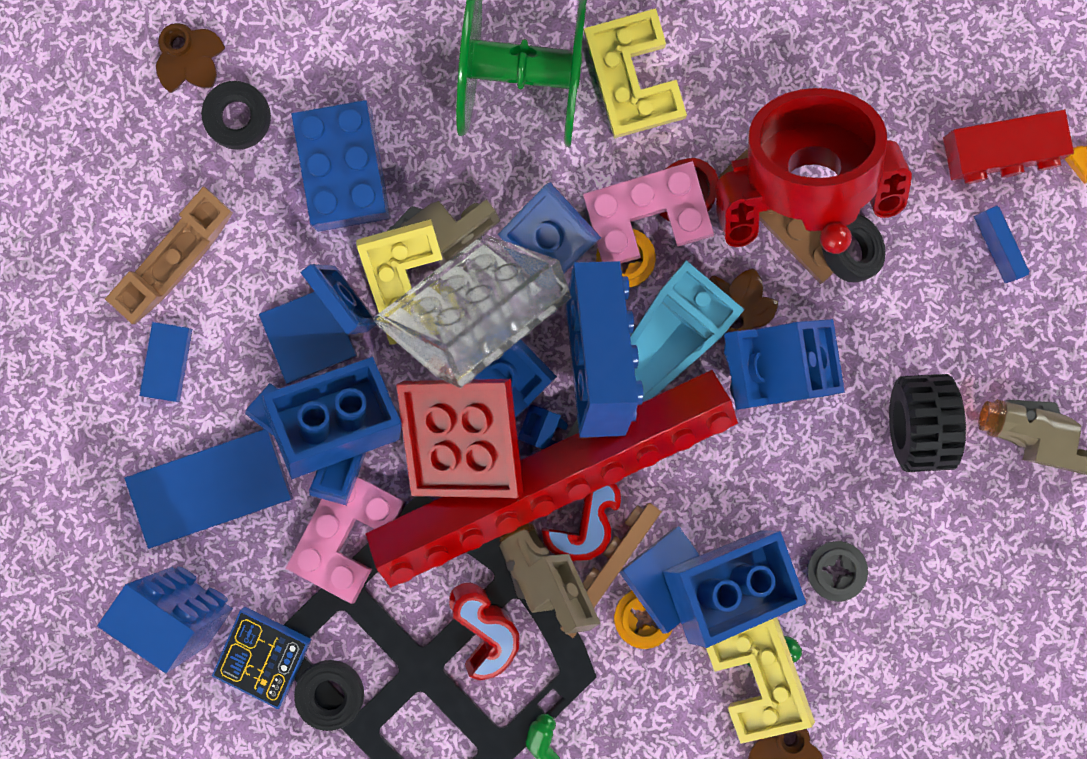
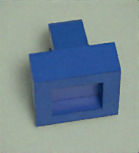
M531 404L517 439L540 449H545L558 443L552 440L556 428L566 430L568 424L560 418L561 415Z

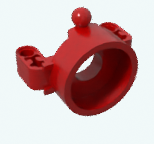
M807 88L795 90L774 98L764 105L753 118L748 135V158L731 161L733 171L727 172L717 181L716 213L726 243L729 246L743 247L752 243L759 233L760 212L773 210L789 218L802 220L807 231H822L820 235L821 246L829 253L839 254L846 251L852 241L851 231L846 225L853 223L857 219L860 209L868 202H870L874 214L880 218H889L903 211L908 202L912 173L898 143L887 140V130L881 116L867 102L852 94L834 89ZM804 165H820L834 171L837 176L813 178L796 175L791 172Z

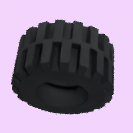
M949 374L900 376L895 381L889 404V426L894 454L903 471L955 470L961 462L966 443L965 409L960 390L953 377Z

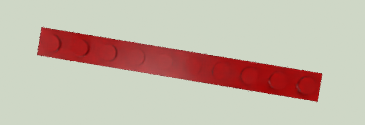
M713 370L703 373L644 401L642 405H638L636 421H631L626 436L579 437V433L520 460L524 493L518 498L441 497L365 533L375 567L390 588L408 582L413 577L434 567L441 566L470 550H475L499 536L511 533L535 519L547 516L554 510L573 501L581 500L588 494L609 484L617 483L624 477L645 467L653 466L658 461L679 451L687 450L694 444L715 434L723 433L728 428L738 424L732 401Z

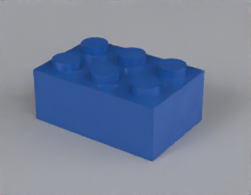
M367 100L291 113L310 225L320 232L391 219L373 113Z
M373 357L262 395L266 417L291 480L400 440L402 423Z
M757 531L663 571L688 644L708 648L807 604L781 531Z

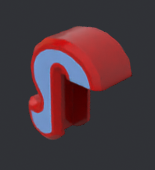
M615 483L609 484L588 494L584 498L579 533L542 528L543 542L555 555L569 554L572 561L591 560L603 553L611 540V526L604 512L608 507L613 510H618L620 507L621 493Z
M471 582L462 583L451 591L449 608L453 610V618L484 640L466 660L465 667L471 678L480 681L491 679L503 673L511 665L519 650V632L507 611L498 606L491 605L482 587Z

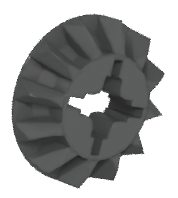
M825 542L824 545L813 551L812 557L807 564L808 582L818 595L830 601L842 602L854 598L862 591L867 582L868 565L866 559L858 548L847 542ZM839 558L841 560V567L852 572V574L839 575L834 585L833 575L822 569L823 567L834 566Z

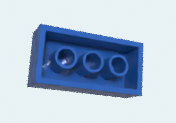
M620 261L574 262L565 298L579 437L626 436L631 421H636L637 406L643 403V384L641 380L636 381L635 369L638 368L639 363L637 345H631L630 334L634 330V316L632 310H627L625 301L629 298V279L627 276H622Z
M180 566L176 569L170 567L125 584L97 627L167 674L208 647L233 608L226 604L228 599L221 592L213 588L205 590L195 583L196 576L187 569Z

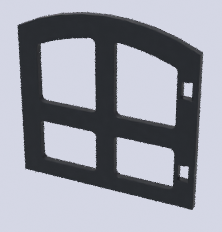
M415 496L403 508L399 517L435 501V499L428 496ZM497 537L481 547L466 553L486 566L494 574L493 581L484 588L491 605L503 608L512 599H519L536 622L559 667L558 675L503 727L497 726L444 670L445 664L476 634L453 619L427 645H419L367 591L366 585L368 581L378 573L368 543L352 557V559L372 569L355 603L350 604L321 588L284 624V626L311 638L335 613L345 611L398 665L399 672L361 708L356 718L350 724L341 728L370 759H404L381 735L380 728L417 692L425 693L477 747L478 752L472 759H514L526 747L529 728L539 715L548 714L555 719L597 678L579 633H576L574 638L565 634L560 629L561 624L556 617L555 609L532 613L526 600L517 597L511 573L507 569L505 558L499 547L501 542L504 541L501 537ZM304 656L294 679L296 682L313 665L306 656ZM330 681L320 683L315 690L316 702L324 709L333 710L343 703L344 695ZM554 689L562 698L545 713L538 703Z

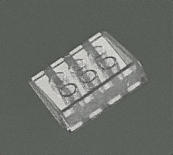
M483 234L377 314L373 319L376 325L432 374L454 386L462 388L493 361L499 359L515 343L527 336L531 330L548 316L554 314L558 308L572 297L559 260Z

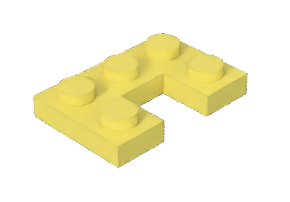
M656 8L584 28L585 40L614 139L686 119L687 114L677 80L640 89L632 57L664 49L666 46Z
M431 219L357 239L356 246L381 320L397 307H400L430 334L447 330L411 299L414 292L406 270L443 260ZM451 287L435 291L458 311ZM382 320L390 345L406 341Z
M777 617L706 648L715 672L750 663L761 696L732 702L728 707L740 744L811 728L814 725L815 720Z

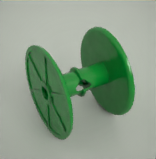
M466 0L457 83L456 123L458 136H464L469 130L477 79L517 83L520 90L527 84L569 89L564 144L566 147L571 148L576 95L579 88L582 64L581 49L587 0H578L573 50L532 46L528 44L527 39H523L521 44L481 40L482 0Z

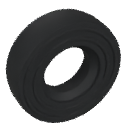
M241 81L221 83L208 93L202 105L201 115L204 128L208 135L223 147L235 150L250 148L260 142L269 129L271 121L269 104L262 93L248 83ZM242 102L249 107L250 119L243 128L231 129L224 124L222 115L228 104Z
M858 214L857 219L846 226L861 247L862 259L860 262L855 261L847 250L839 254H832L825 251L822 247L823 256L831 271L840 279L853 283L867 280L876 275L882 269L886 255L884 240L878 228L868 218Z
M336 660L317 662L310 666L299 678L294 692L295 706L300 717L309 726L322 731L341 729L350 724L361 710L364 701L363 683L357 672L346 663ZM334 681L341 686L344 692V700L338 708L327 710L318 705L315 699V690L320 683Z

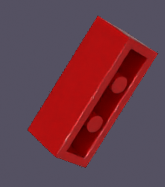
M1066 109L954 129L943 137L951 181L964 178L965 184L985 181L988 179L987 174L996 172L1001 173V178L1016 176L1025 173L1024 167L1037 165L1038 171L1054 169L1062 166L1061 160L1074 154Z

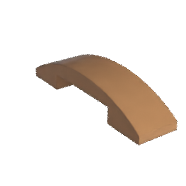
M203 186L178 214L182 217L135 272L129 271L105 300L131 324L135 325L153 310L197 264L217 239L233 212Z

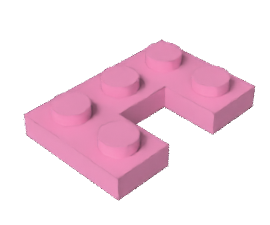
M693 161L583 194L592 228L601 237L597 245L602 262L620 261V263L641 258L631 222L666 211L677 247L714 236Z
M357 477L347 506L321 499L285 569L350 604L355 603L372 569L340 552L356 520L376 529L399 518L407 502Z

